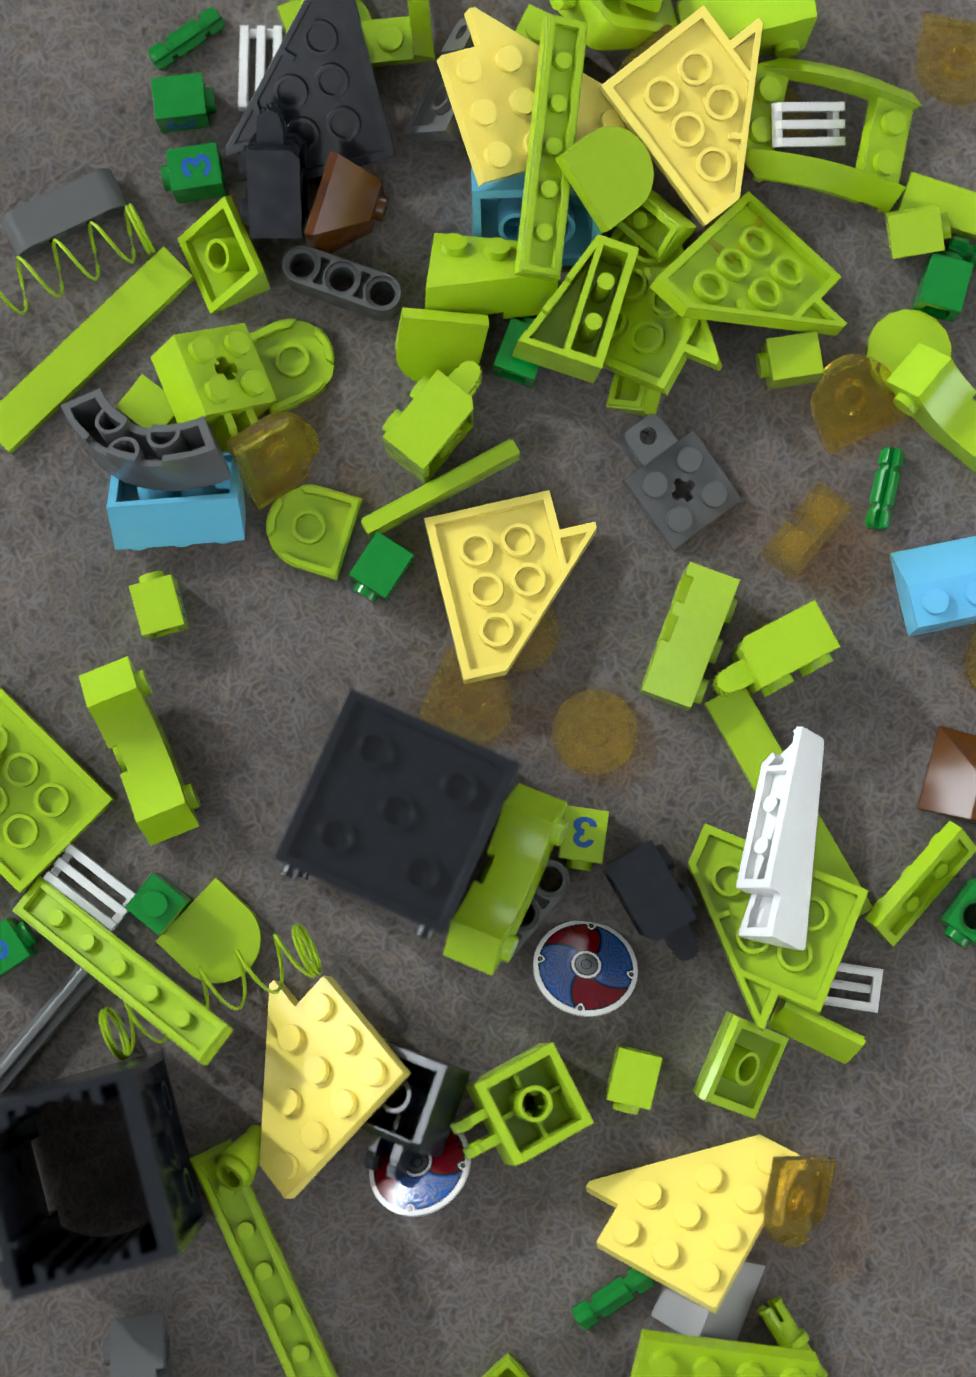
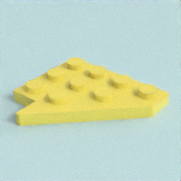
M704 5L608 79L599 89L629 130L646 146L653 162L702 227H705L740 199L763 22L758 18L729 40Z
M550 490L424 518L464 684L495 678L508 673L596 534V522L560 529Z
M323 975L300 1002L284 983L278 994L269 993L259 1165L285 1199H294L411 1074L331 976ZM273 980L269 984V989L276 990L279 987L280 981Z

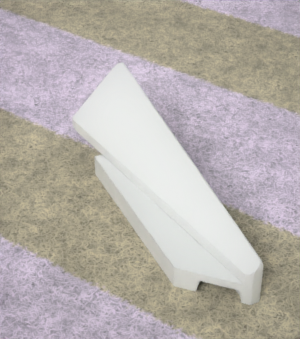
M799 726L793 731L792 744L781 755L771 753L761 765L736 884L737 889L746 893H752L738 936L794 950H804L806 947L824 751L823 738L805 727Z

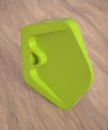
M549 0L551 7L554 10H558L562 17L588 23L586 45L594 50L649 48L679 25L671 0L663 1L659 14L620 0Z

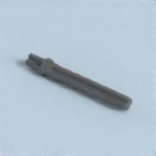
M80 965L76 966L0 1058V1096L7 1092L98 982L96 978Z

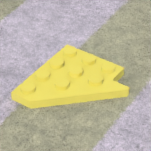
M473 7L469 8L464 13L474 47L441 55L437 60V64L478 187L525 174L539 45ZM585 73L582 76L575 143L587 134L605 126H618L629 130L599 90L602 84Z
M756 1135L591 1180L586 1185L587 1192L616 1208L596 1241L597 1248L716 1314L800 1161V1155L762 1135Z

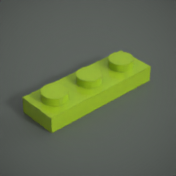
M949 821L940 832L931 838L929 845L911 865L904 869L898 881L884 897L874 904L872 911L865 917V920L879 936L893 947L976 852L975 844L965 831L952 821Z

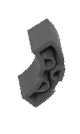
M101 388L61 405L65 417L91 457L108 473L126 483L151 490L185 491L212 486L232 478L222 449L204 416L183 423L171 425L153 424L150 428H144L131 423L128 417L115 410L110 405Z
M164 1311L110 1319V1337L103 1339L102 1352L105 1366H110L111 1377H173L172 1336Z

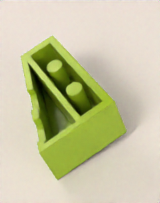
M815 0L677 1L675 10L678 24H680L704 5L729 40L760 18L763 26L759 55L775 53L777 58H789L800 53V50L805 49L817 19Z
M434 233L426 283L425 309L483 315L502 313L503 319L534 316L541 312L543 306L556 292L559 280L551 282L514 275L518 241L505 240L498 237L464 236L457 233Z
M598 234L567 274L565 280L553 296L543 306L541 312L529 328L519 338L512 357L594 384L604 364L639 248Z
M693 562L688 564L679 580L639 694L685 711L692 707L693 702L701 704L709 682L703 676L708 663L715 664L720 653L723 640L718 637L723 624H729L738 602L737 599H734V595L740 582L739 579Z

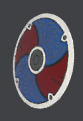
M570 921L556 926L539 942L533 959L534 977L542 994L559 1009L578 1016H600L619 1008L632 994L638 976L635 954L624 937L611 927L592 922Z
M451 1128L442 1157L422 1155L414 1152L411 1164L406 1172L407 1174H405L401 1181L391 1179L387 1174L388 1163L390 1162L395 1145L393 1142L381 1168L378 1171L369 1169L371 1188L376 1198L384 1207L403 1216L427 1215L443 1208L452 1201L466 1182L471 1159L466 1158L463 1149L467 1147L468 1142L463 1133L454 1134Z

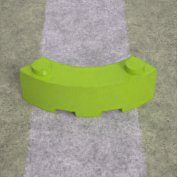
M919 342L886 380L896 396L893 399V403L900 411L908 416H912L932 438L976 473V400L973 398L976 395V390L961 374L951 357Z
M126 656L79 675L87 708L95 720L108 748L113 749L116 760L123 771L120 777L129 798L135 821L151 846L199 827L194 809L201 807L200 800L193 784L185 785L161 722L148 696L153 694V689L144 669L136 672L129 657Z
M518 783L503 803L494 835L487 850V856L492 858L485 865L479 882H473L463 903L451 920L443 952L444 956L491 976L502 960L505 962L511 960L519 937L515 935L535 895L554 845L559 847L566 835L569 822L563 820L568 802Z

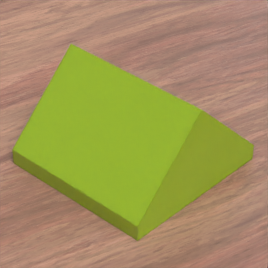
M231 196L221 198L177 238L210 314L219 312L271 289Z
M726 1011L693 1088V1092L704 1101L755 1119L789 1038L767 1028L764 1031H760L756 1028L754 1022Z

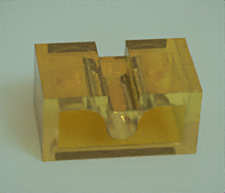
M819 481L791 514L799 523L793 526L789 521H786L759 555L792 581L849 515L853 507Z

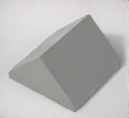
M746 1258L716 1314L662 1285L651 1316L684 1335L737 1341L765 1265Z

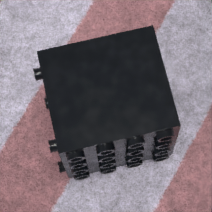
M350 688L273 859L284 863L280 871L282 875L298 881V877L308 880L309 875L314 876L418 923L415 934L433 941L436 932L445 935L515 779L520 763Z
M163 1050L11 1091L0 1096V1253L2 1261H0V1282L5 1290L10 1289L12 1301L181 1255L206 1223ZM70 1095L72 1100H82L91 1095L92 1102L104 1105L115 1097L121 1096L152 1220L134 1230L119 1235L87 1236L62 1226L58 1210L48 1211L31 1142L39 1137L35 1121L48 1103L63 1100Z

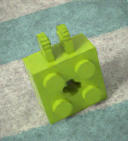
M245 323L175 334L151 356L177 424L204 416L210 428L212 427L221 449L224 452L227 451V453L238 450L241 443L239 436H241V440L246 447L251 448L260 445L263 437L257 417L277 400Z
M467 359L465 362L462 361V364H459V368H455L449 377L439 370L431 378L426 375L423 376L412 389L410 397L413 400L402 412L396 409L382 427V430L386 432L382 436L386 454L423 484L430 481L474 427L472 397L476 393V389H479V385L482 384V370H480L481 367L477 365V362L475 363L473 360L469 361Z
M813 600L745 636L743 641L736 644L733 648L731 659L734 664L726 667L724 670L722 669L721 673H717L718 675L714 676L715 679L712 680L713 684L711 686L714 687L713 691L715 690L716 694H720V697L722 695L725 697L727 695L731 696L732 693H737L746 687L751 695L761 690L764 697H767L794 682L791 676L792 673L799 670L802 677H805L832 662L833 659L829 653L839 648L840 645L818 604Z
M550 1042L539 1043L468 1082L466 1089L476 1109L458 1118L450 1126L454 1134H457L459 1132H466L475 1124L483 1121L489 1134L470 1142L463 1149L466 1158H474L495 1146L504 1164L517 1166L594 1122L554 1043ZM524 1096L534 1097L535 1105H529V1107L533 1108L531 1113L523 1110L522 1102Z

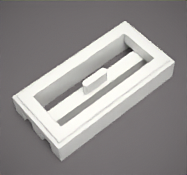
M240 25L238 108L240 112H245L249 104L250 39H256V91L265 74L266 39H273L274 58L283 41L282 26L266 29L264 25H257V29H249L248 25Z
M845 102L771 103L772 148L845 146V137H839V129L845 128V119H839V111H845ZM782 112H827V120H782ZM783 129H827V137L783 138Z
M70 844L65 849V853L57 859L51 871H48L43 879L110 931H114L129 912L124 907L136 894V892L74 844ZM73 857L123 895L126 898L125 902L120 904L71 866L69 864L70 860ZM62 871L115 911V915L112 918L59 878V874Z
M840 962L837 971L872 976V983L869 985L833 979L830 988L869 993V1002L827 996L824 1005L878 1013L883 969Z

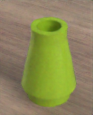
M249 1126L244 1134L215 1157L213 1175L223 1187L232 1191H239L253 1182L260 1163L261 1126Z

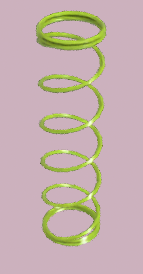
M133 204L125 205L124 209L127 231L132 244L131 260L120 251L99 225L90 221L88 232L96 260L95 277L84 269L61 241L54 238L52 240V250L60 276V293L56 294L51 290L24 258L16 256V268L24 293V310L21 312L14 307L1 291L0 298L14 312L21 315L27 313L28 300L25 296V284L19 260L51 295L61 298L64 293V283L61 279V267L56 243L89 279L97 281L100 277V266L97 263L92 226L100 232L121 258L133 264L136 260V251L132 241L131 220L146 253L151 256V253H155V249Z
M293 924L291 932L298 955L308 972L295 961L278 934L274 933L273 939L280 968L279 987L276 990L267 988L251 970L240 950L236 949L235 953L242 975L243 997L241 1004L234 1007L226 1002L211 984L203 968L198 966L204 990L205 1007L209 1009L208 985L212 993L226 1007L235 1011L242 1009L247 995L244 967L261 988L269 993L278 994L282 989L284 981L281 949L292 964L304 975L311 978L321 975L322 966L317 949L303 924ZM123 1001L131 1028L130 1045L124 1024L116 1011L106 1006L101 1008L99 1012V1025L103 1038L111 1053L120 1061L129 1059L133 1053L135 1046L134 1023L152 1041L161 1044L166 1043L169 1039L166 1036L164 1039L159 1040L150 1035L137 1020L130 1006ZM107 1015L118 1029L123 1053L112 1037Z

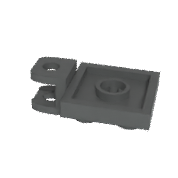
M465 18L458 21L441 51L444 55L474 47ZM438 65L403 132L404 136L416 143L454 141L461 137Z
M649 414L620 434L619 440L623 451L638 469L622 480V482L671 550L676 549L742 500L694 430L677 440L659 416ZM641 431L649 435V445L641 441ZM679 478L683 483L687 481L691 483L693 488L689 491L692 496L689 501H686L683 497L677 500L673 498L672 493L676 490L673 482Z

